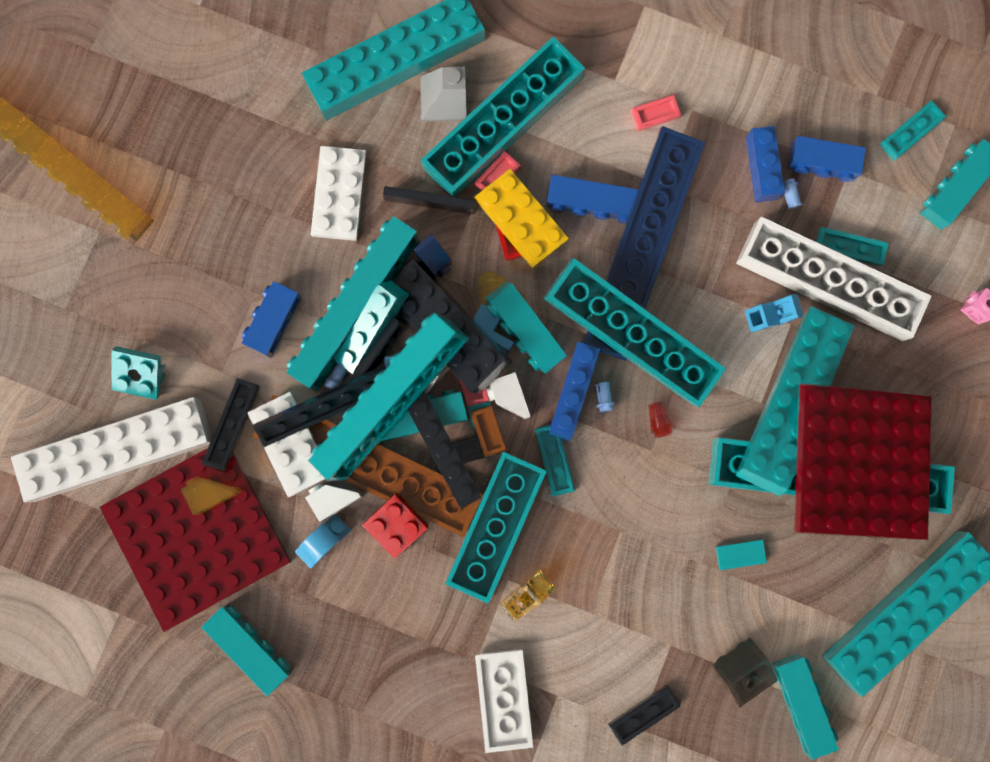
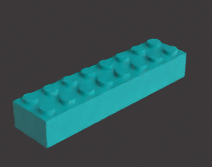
M444 0L301 73L327 121L485 41V29L469 0Z
M553 36L421 159L422 168L449 196L457 197L583 79L585 67Z
M394 216L390 221L386 220L383 223L378 239H373L370 242L365 258H360L357 261L352 277L344 280L340 287L342 291L339 296L332 298L327 306L328 312L324 318L321 316L314 325L315 331L311 337L307 336L300 346L302 350L297 357L293 356L287 364L289 369L286 373L315 392L319 391L325 382L324 379L328 378L336 366L335 358L377 284L392 280L400 272L420 242L417 231Z
M575 258L569 260L543 297L544 300L693 406L700 407L726 370L724 366Z
M812 306L807 310L800 321L735 476L778 496H781L789 489L797 469L800 384L831 385L854 325Z
M436 313L428 316L423 321L419 332L410 336L406 341L407 346L401 353L398 352L391 358L389 367L375 377V383L371 388L361 393L358 398L359 402L344 413V419L341 423L334 426L328 432V438L313 449V455L308 462L327 481L347 480L468 341L469 337L451 320Z
M956 531L821 657L854 693L864 697L990 580V555L969 532Z

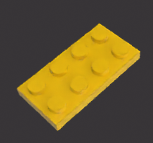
M511 169L474 197L476 202L532 269L569 239Z

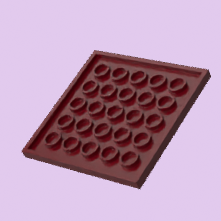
M800 384L794 532L928 540L932 396Z
M207 449L100 506L163 632L291 563L234 453L226 473L202 465Z

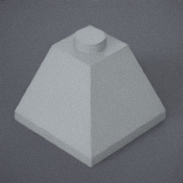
M441 67L421 76L422 121H460L467 117L465 67Z

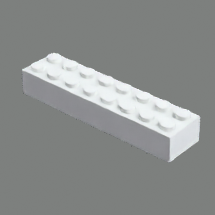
M760 217L754 223L736 264L902 342L914 337L931 299V295L763 217Z
M192 397L12 456L11 460L23 501L37 502L207 446L212 440V434L201 399Z

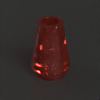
M662 402L649 405L651 433H654L655 438L671 435L674 426Z

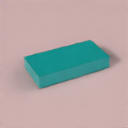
M761 539L715 546L719 570L767 563L764 543Z

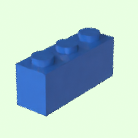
M775 126L753 128L746 136V144L755 203L775 201L785 193Z
M797 136L791 143L788 169L794 170L798 174L814 173L820 178L837 177L840 181L851 182L862 174L866 148Z
M274 281L271 286L268 285L263 292L264 300L260 306L255 308L252 314L253 321L250 327L247 326L241 337L243 345L270 358L302 298L299 293Z

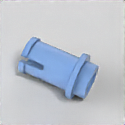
M795 179L783 181L787 208L793 209L801 206L802 202L797 189L798 182H795Z
M337 362L330 376L324 379L326 381L324 386L329 389L339 386L348 370Z
M610 382L595 384L598 398L597 408H599L600 412L614 410L615 402H612Z

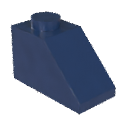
M432 234L414 249L417 260L435 278L438 276L442 278L451 270L452 261Z

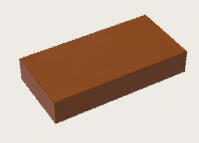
M493 406L471 412L470 414L484 456L487 457L507 450Z

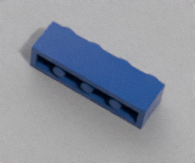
M551 175L546 207H550V210L554 212L573 211V214L577 216L591 214L595 215V218L599 220L614 218L618 219L619 223L626 224L638 190Z
M580 342L577 343L551 422L549 435L567 441L572 439L599 355V348Z

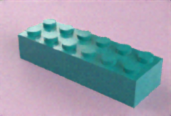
M505 452L502 453L445 585L483 602L490 603L547 472L546 470Z

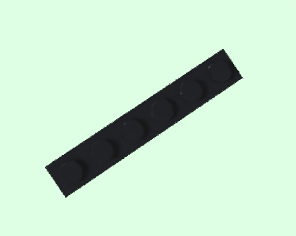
M383 365L253 424V428L263 447H267L354 407L359 402L358 398L361 393L371 388L375 383V377L381 371H385L387 369L386 366Z
M423 391L410 406L408 412L460 509L482 497L425 391Z

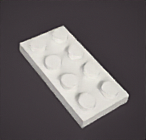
M320 146L311 227L312 237L357 241L366 150Z
M288 392L248 412L252 424H255L295 406L297 403L292 393ZM309 427L264 447L288 497H292L325 480L308 462L313 455V449L317 446Z
M516 649L475 654L485 753L533 748L523 650Z

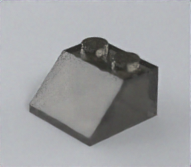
M751 638L745 642H740L735 649L719 657L712 664L717 676L739 707H742L778 681L768 658Z

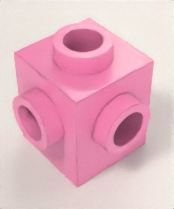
M988 288L978 292L976 290L973 291L966 298V304L961 308V311L977 324L990 321V289Z

